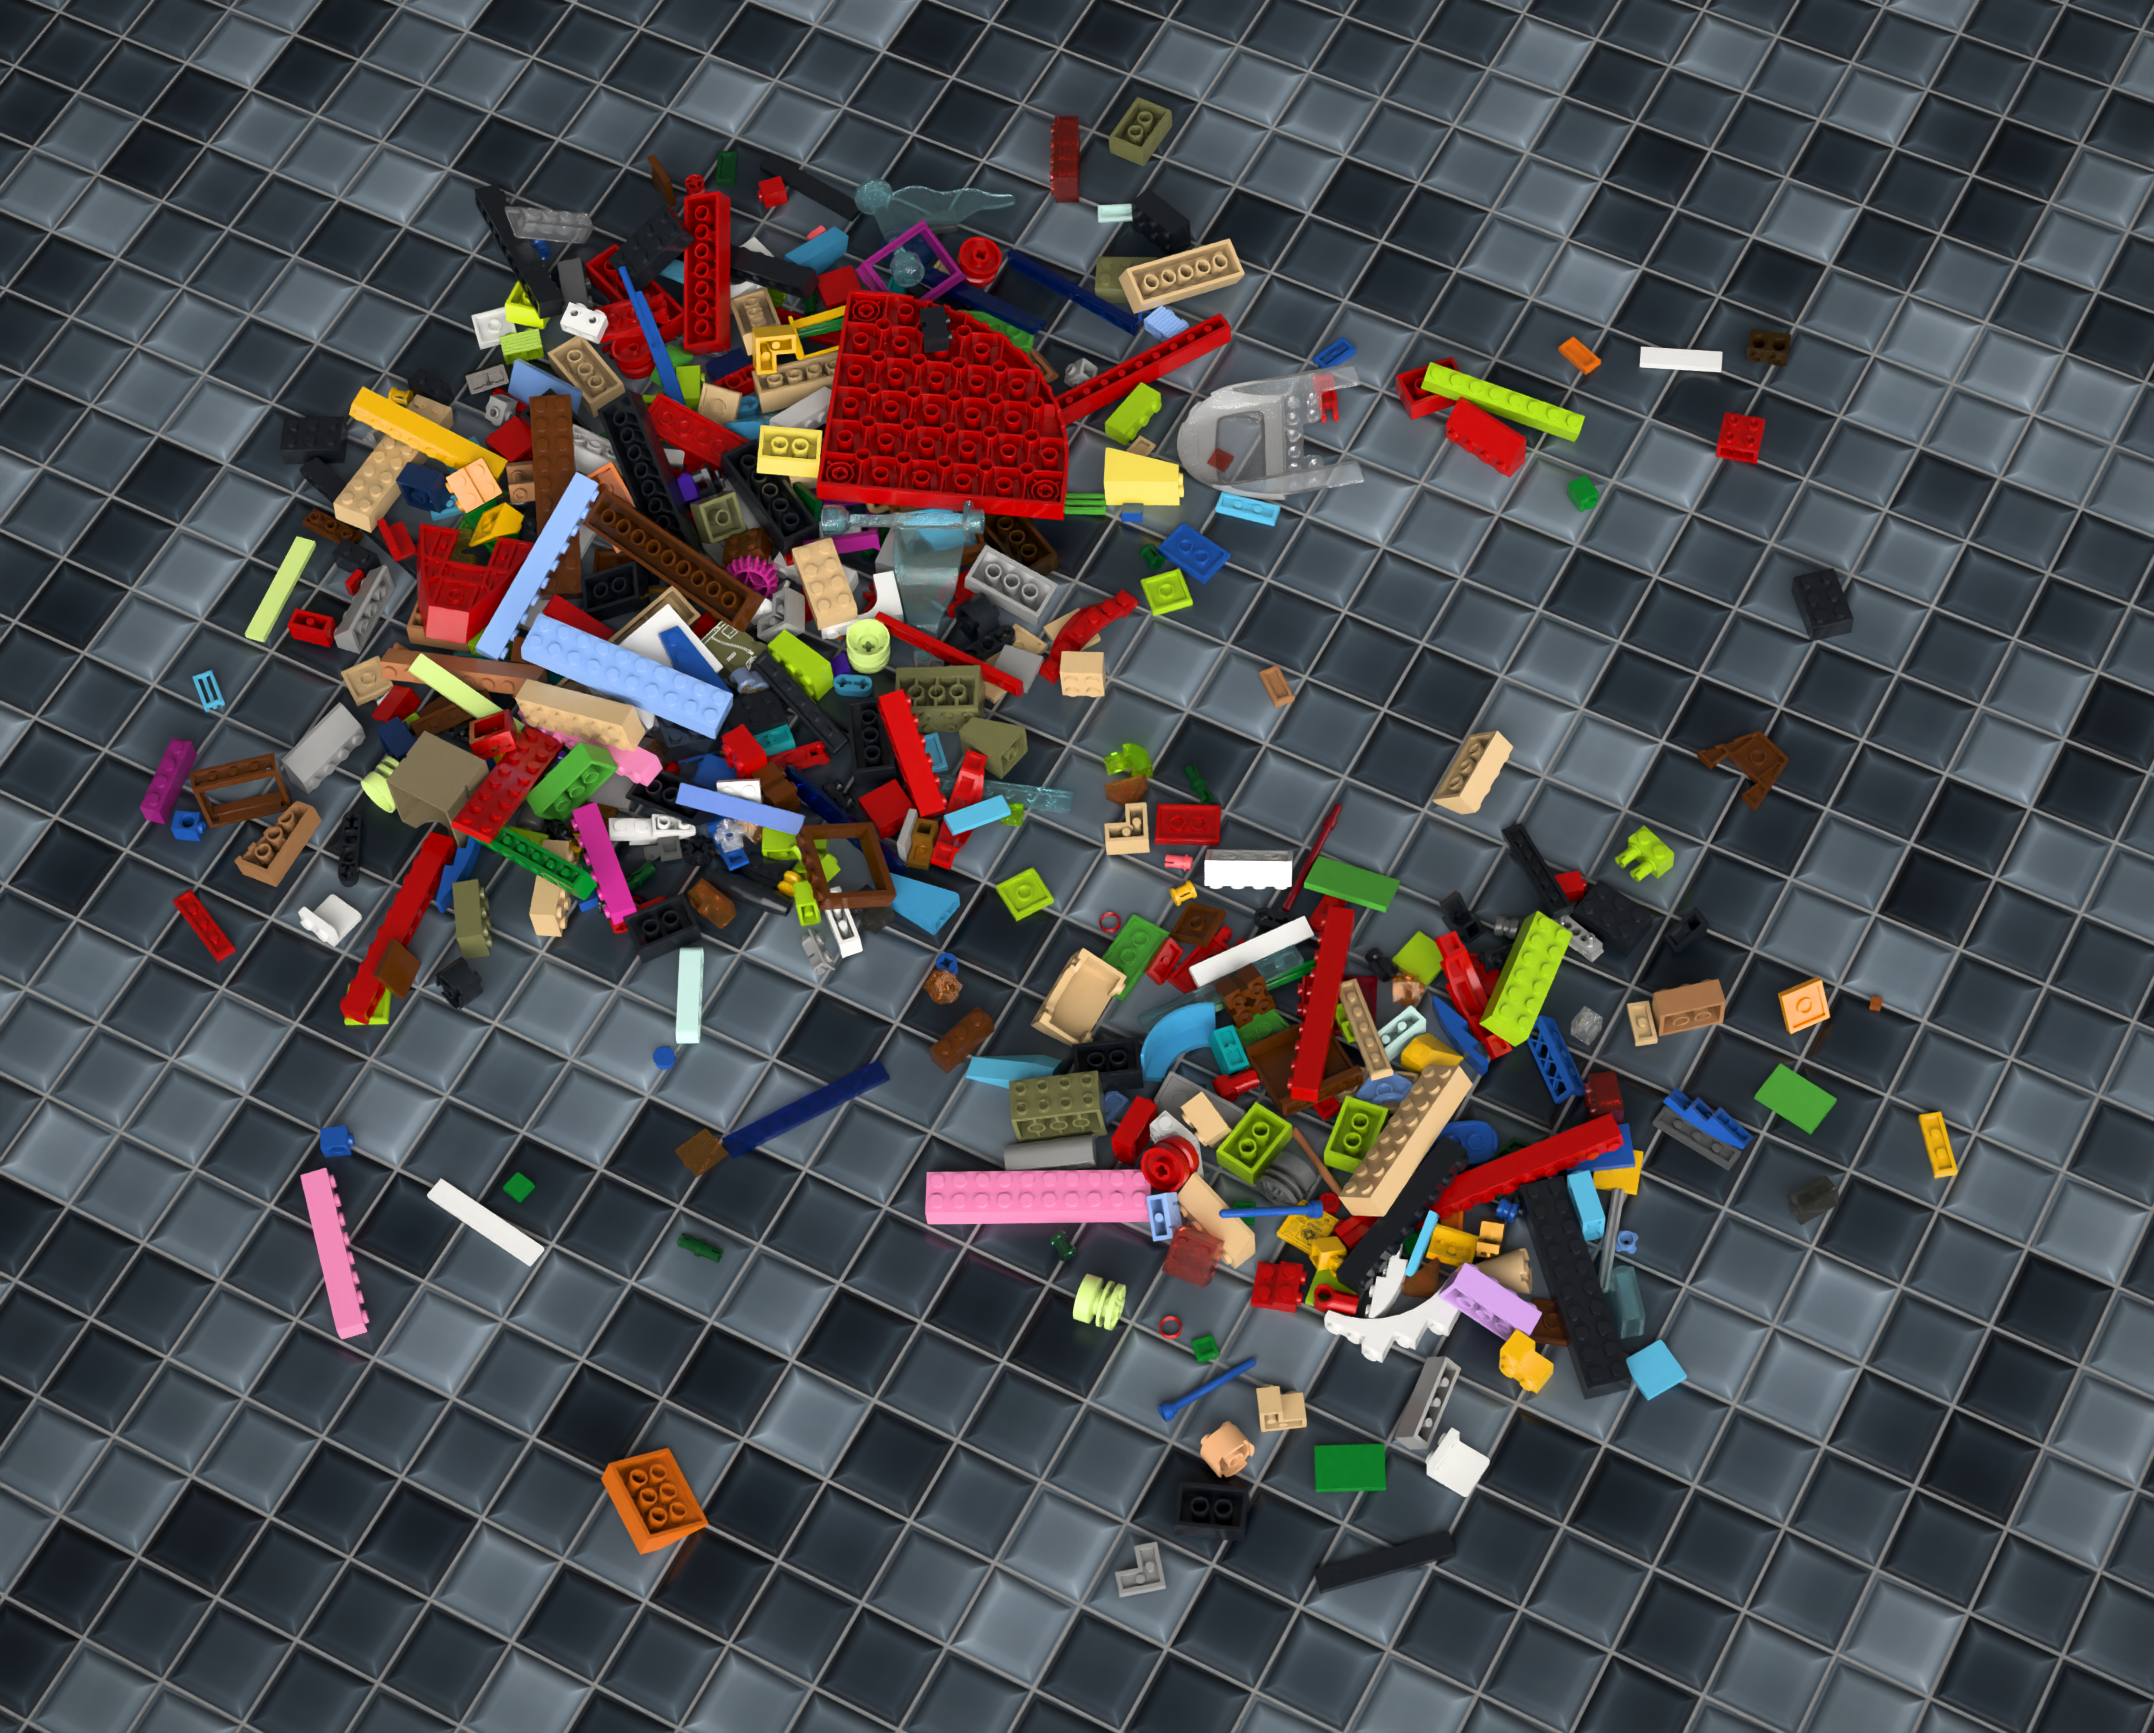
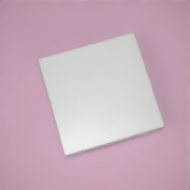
M505 307L471 315L480 350L500 345V337L505 336L507 333H517L515 324L506 320Z

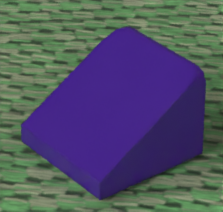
M845 652L829 661L833 678L840 674L851 675Z

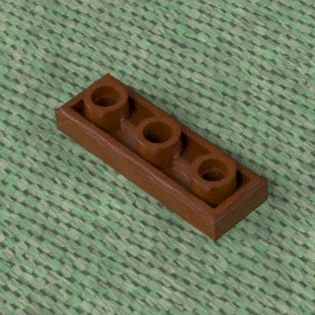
M313 508L302 521L304 527L338 545L343 538L355 544H358L363 538L361 532L316 508Z

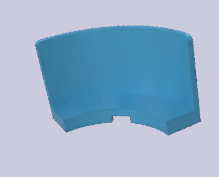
M1196 1003L1181 1007L1166 1015L1152 1028L1141 1051L1144 1081L1161 1082L1162 1078H1166L1170 1067L1180 1054L1197 1048L1210 1047L1207 1038L1216 1030L1214 1003Z

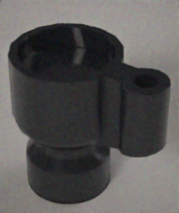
M1375 947L1365 955V960L1369 963L1368 968L1381 982L1390 981L1398 973L1399 969L1390 958L1383 957V953L1379 948Z

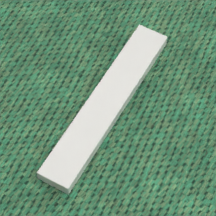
M1305 916L1193 965L1188 970L1197 988H1200L1238 971L1249 963L1254 964L1313 937L1314 933Z
M442 1178L427 1194L430 1200L530 1267L544 1251L543 1246Z

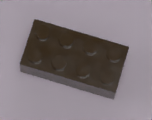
M985 514L978 518L983 538L991 548L1042 576H1046L1059 568L1057 553L1026 517Z

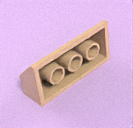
M1498 730L1469 735L1432 801L1459 814L1476 813L1480 809L1485 795L1489 793L1493 781L1499 776L1504 762L1508 760L1513 746Z
M1194 1172L1177 1195L1180 1216L1182 1218L1186 1217L1191 1222L1190 1225L1193 1230L1205 1237L1208 1246L1211 1249L1215 1248L1220 1253L1219 1255L1225 1264H1230L1236 1269L1256 1253L1255 1234L1240 1218H1221L1219 1216L1220 1210L1231 1208Z

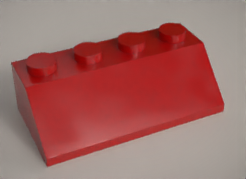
M1460 397L1446 422L1445 436L1451 442L1463 447L1466 452L1477 456L1483 463H1488L1494 467L1500 474H1505L1510 478L1525 463L1526 438L1465 398Z

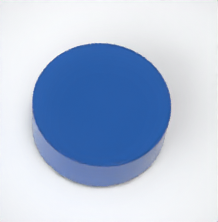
M666 1046L656 1049L653 1054L654 1063L659 1069H669L676 1061L674 1051Z

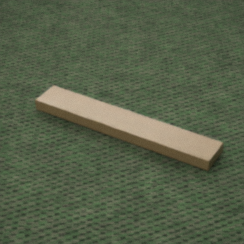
M1357 979L1342 982L1339 999L1371 1080L1392 1076V1067Z

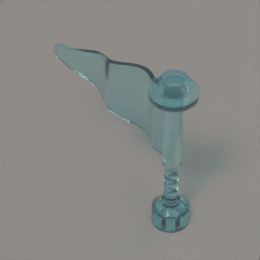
M878 178L866 180L858 186L854 194L857 208L865 214L874 215L887 243H891L922 220H925L927 225L935 223L956 224L977 211L1011 206L1015 204L1016 200L1013 195L990 194L973 188L940 192L922 186H909L893 193L891 186L885 180ZM903 245L893 251L895 257L890 263V271L898 285L912 287L923 279L925 269L919 256L914 252L905 251Z
M965 501L963 513H892L890 515L850 514L842 504H824L821 522L824 537L843 535L850 527H890L895 529L894 567L909 626L936 639L941 619L956 589L966 542L973 541L974 534L984 533L985 514L983 509H974L973 501ZM914 646L915 655L919 661L930 659V653Z

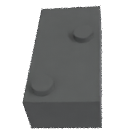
M581 258L557 262L565 311L569 302L574 304L581 303L591 310L594 305L592 296H589L588 289L592 288L590 278L585 277ZM587 340L590 345H592V344H597V343H594V342H592V341Z

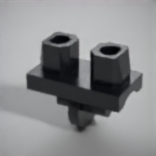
M707 461L701 463V468L692 472L695 484L703 481L707 484L706 487L699 489L701 499L720 493L718 485L720 489H724L726 487L724 481L728 479L727 473L720 474L718 468L713 470L715 475L713 476Z

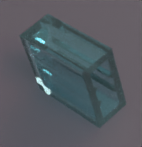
M1618 1266L1610 1272L1609 1292L1620 1339L1643 1335L1646 1316L1634 1266Z

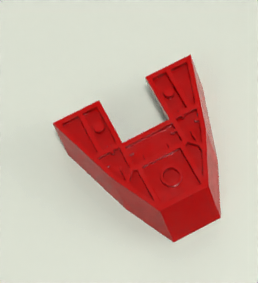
M420 523L416 551L417 598L425 637L466 644L490 623L535 543L498 537L487 567L450 560L460 536L459 530Z

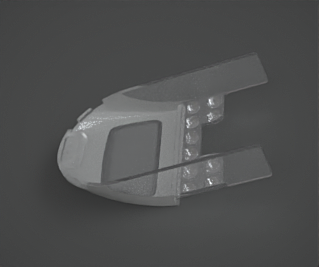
M1354 363L1234 384L1210 393L1211 396L1203 402L1199 401L1189 411V416L1185 423L1181 424L1177 438V450L1184 468L1196 480L1212 488L1237 496L1263 500H1288L1287 495L1365 482L1364 474L1357 460L1325 466L1323 458L1319 455L1304 457L1303 425L1316 423L1322 418L1323 392L1361 385V379Z

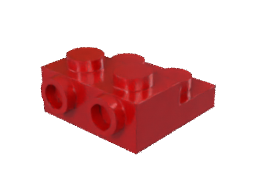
M1259 1261L1251 1297V1306L1296 1313L1297 1305L1301 1306L1303 1300V1292H1300L1301 1285L1306 1284L1307 1271H1304L1303 1264L1281 1261L1280 1264Z

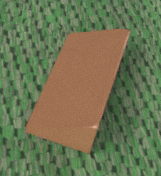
M1032 348L1031 353L1026 352L1031 363L1040 369L1047 384L1060 376L1036 349Z

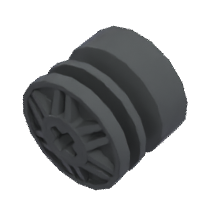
M1281 1151L1270 1163L1271 1169H1266L1263 1172V1175L1256 1181V1185L1264 1197L1277 1207L1298 1206V1203L1303 1199V1194L1309 1192L1316 1183L1317 1177L1314 1171L1300 1158L1289 1152Z

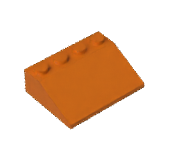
M669 1447L609 1463L601 1477L640 1555L662 1549L708 1525V1521Z

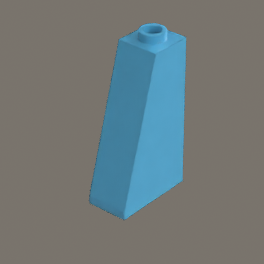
M834 226L785 254L784 261L794 262L803 267H811L818 276L847 252L849 236Z
M890 873L897 895L888 907L932 935L939 931L960 906L959 894ZM872 882L871 888L872 890H876L874 883Z

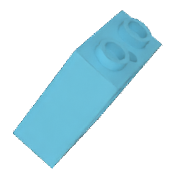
M1590 1170L1574 1171L1567 1175V1188L1585 1241L1603 1238L1605 1215Z

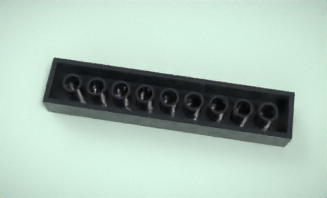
M629 390L597 411L635 507L707 557L642 395Z
M1559 1176L1520 1185L1517 1198L1551 1300L1553 1301L1555 1312L1558 1315V1321L1561 1324V1330L1564 1339H1566L1567 1348L1584 1399L1629 1390L1632 1376L1564 1177Z

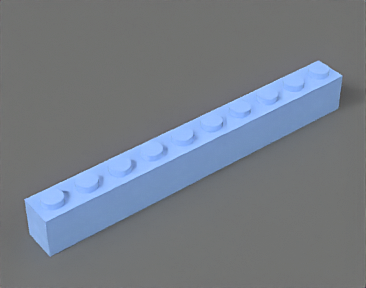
M576 472L475 647L477 653L494 661L506 658L509 652V648H507L511 641L514 642V636L518 637L520 631L517 629L521 623L523 625L526 623L530 615L527 613L531 606L535 607L540 598L538 593L541 588L545 589L550 580L548 576L551 571L555 572L560 563L558 558L561 553L565 554L570 546V543H568L570 537H575L580 528L578 523L581 518L585 520L590 511L588 508L591 501L595 502L598 498L600 491H598L597 482Z

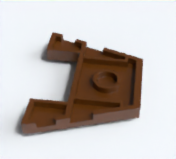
M1760 730L1736 738L1733 742L1725 745L1721 743L1715 745L1713 749L1701 750L1697 755L1709 769L1715 767L1725 758H1729L1750 778L1755 785L1743 793L1741 799L1754 812L1758 809L1789 761V758Z

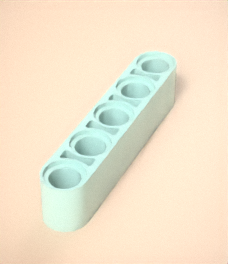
M703 947L680 948L676 1018L677 1044L700 1043L704 968Z

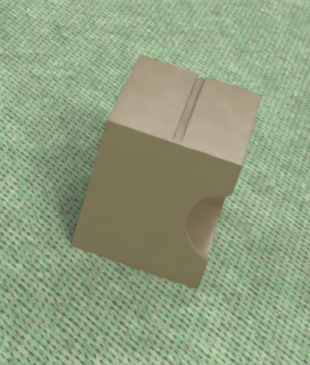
M424 731L406 754V759H402L386 780L402 822L414 828L428 822L440 823L448 829L449 837L454 838L456 847L465 848L469 836L452 828V821L490 774L485 760Z

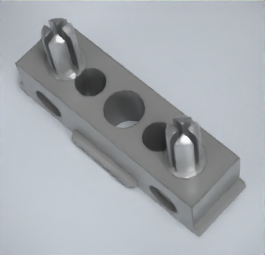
M1568 915L1553 920L1573 933L1568 945L1581 953L1589 961L1593 962L1604 952L1602 949L1603 943L1595 938L1593 933H1589Z

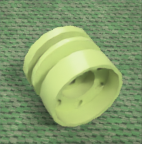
M862 619L850 626L846 635L849 664L853 669L865 674L877 673L884 669L891 655L890 635L885 625L875 619Z
M387 756L382 760V764L376 766L378 773L370 772L361 780V786L371 800L380 808L393 813L397 808L386 780L399 765V762Z
M1086 1274L1076 1296L1073 1319L1090 1323L1096 1315V1326L1102 1327L1104 1324L1105 1329L1112 1331L1124 1308L1126 1285L1118 1283L1115 1287V1282L1109 1281L1103 1289V1278Z

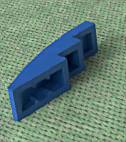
M470 837L468 838L466 848H457L453 866H444L436 899L440 913H444L454 901L452 883L467 881L477 861L482 844Z
M1435 995L1432 998V1009L1440 1027L1452 1046L1463 1056V1059L1477 1073L1483 1076L1488 1071V1060L1478 1052V1041L1467 1033L1468 1022Z
M1677 1087L1663 1101L1680 1117L1701 1131L1727 1144L1743 1150L1754 1138L1721 1107L1714 1112L1699 1097L1692 1102Z

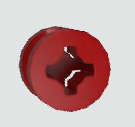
M692 174L685 179L688 196L706 193L704 179L701 175Z

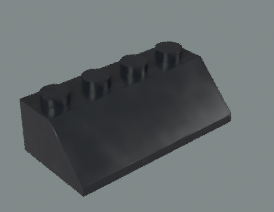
M661 770L648 786L634 783L625 796L628 800L693 826L712 822L717 815L677 804L676 799L681 782L706 789L710 788L665 770Z

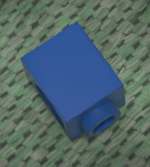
M175 810L171 830L175 839L200 841L202 833L204 834L206 831V822L203 820L200 812Z
M347 1125L320 1128V1148L325 1158L351 1155V1146L355 1145L354 1134L349 1132Z

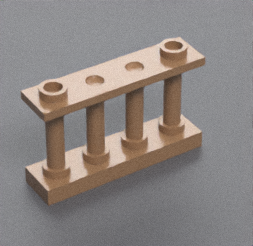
M533 460L506 463L511 503L535 501ZM576 471V472H578V473H580V474H582V475H584V476L589 475V474H584V473H582V472H580V471Z

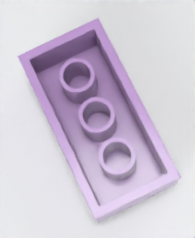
M1466 1262L1450 1274L1438 1295L1505 1341L1511 1337L1516 1329L1526 1336H1530L1542 1315V1312L1537 1310L1534 1304L1523 1301L1516 1292L1505 1289L1499 1285L1495 1278L1484 1275L1478 1267Z

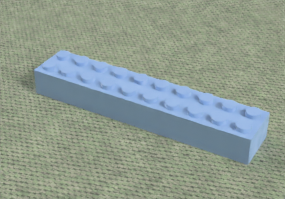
M541 613L538 614L521 647V655L524 660L714 740L733 705L732 693Z

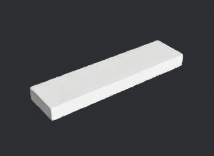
M1641 347L1640 367L1721 372L1723 352Z

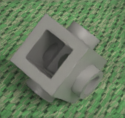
M1081 358L1067 366L1064 383L1074 388L1096 377L1098 367L1085 358Z
M504 394L491 395L486 405L485 418L492 421L491 423L495 426H503L506 421L516 415L515 410L518 401Z

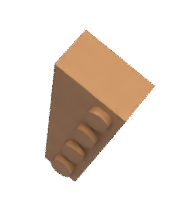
M300 801L293 803L277 819V824L267 828L263 832L264 836L256 844L253 842L248 847L249 851L242 857L238 856L234 860L243 875L275 887L279 885L322 821L313 806Z

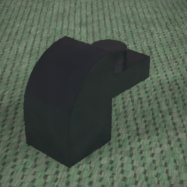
M1455 891L1439 902L1444 913L1442 917L1444 923L1451 932L1456 930L1461 941L1470 944L1485 933L1478 915L1467 909L1461 893Z

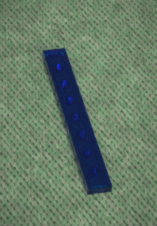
M1011 248L1008 252L1009 266L1131 335L1137 336L1140 332L1139 320L1016 250Z
M927 264L913 273L914 280L931 288H935L950 277V275ZM963 281L944 293L1031 335H1034L1046 326V320Z
M792 764L786 766L785 773L787 777L785 779L789 782H794L798 789V797L829 824L859 823ZM846 838L863 853L859 838ZM879 840L889 872L904 876L907 864Z
M879 1059L722 1138V1141L732 1159L887 1082L890 1080V1077Z

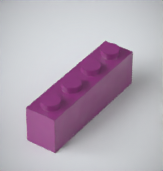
M172 737L140 805L146 820L166 824L197 757L192 742Z

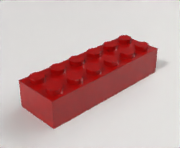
M616 243L584 264L587 277L612 303L630 299L622 278L608 260L620 248ZM653 280L642 293H650L651 297L663 293L665 300H667L668 307L666 310L667 315L670 316V323H656L664 344H667L684 332V309Z
M903 689L879 696L877 706L910 799L917 810L918 818L932 820L944 816L947 800L944 793L940 794L939 792L940 781L937 773H932L933 761L930 753H925L926 742L923 734L918 733L919 722L915 713L911 714L912 703L909 694H904Z

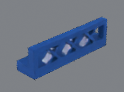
M1540 1015L1537 1017L1532 1028L1533 1030L1538 1026L1540 1031L1538 1040H1535L1530 1033L1527 1042L1554 1102L1560 1104L1571 1095L1582 1097L1588 1091L1555 1019ZM1542 1044L1548 1048L1546 1059L1542 1058L1540 1054ZM1551 1063H1554L1556 1066L1554 1077L1550 1076L1549 1073ZM1559 1081L1563 1082L1566 1091L1560 1095L1557 1091Z

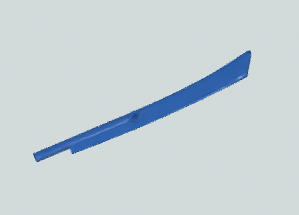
M622 266L618 270L651 351L665 396L686 406L670 357L642 290L635 292L626 266Z

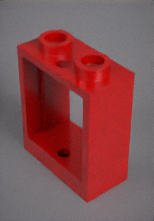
M509 709L469 722V745L475 756L485 760L517 749V726Z
M1139 1096L1135 1098L1111 1138L1114 1159L1131 1167H1134L1151 1139L1150 1124L1158 1117L1157 1105L1153 1100Z

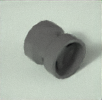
M1498 914L1494 936L1501 937L1505 935L1509 939L1516 940L1520 919L1514 917L1507 919L1505 915Z

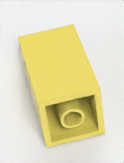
M1106 448L1104 469L1106 505H1123V503L1180 505V497H1184L1183 473H1179V465L1113 448Z

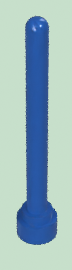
M1311 1200L1301 1206L1222 1209L1219 1212V1216L1221 1218L1305 1214L1307 1217L1315 1219L1322 1217L1323 1205L1320 1200Z
M1249 1358L1172 1403L1170 1401L1167 1403L1165 1401L1158 1405L1157 1408L1165 1422L1175 1418V1414L1178 1413L1179 1409L1254 1367L1256 1360Z

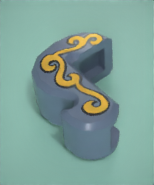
M747 667L737 668L730 675V681L738 683V696L770 689L768 682L757 671H749Z

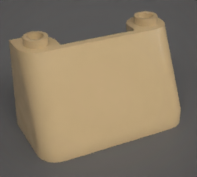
M1086 949L1078 950L1066 963L1033 1018L1031 1026L1071 1047L1072 1044L1092 1042L1091 1030L1111 997L1115 994L1119 995L1126 985L1124 980L1127 976Z

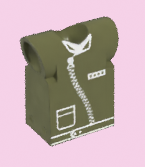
M722 620L701 640L723 666L719 674L729 680L730 675L737 668L747 667L749 671H757L751 663L765 649L768 650L766 644L755 641L745 631L741 632L732 628ZM731 682V684L737 689L738 683Z

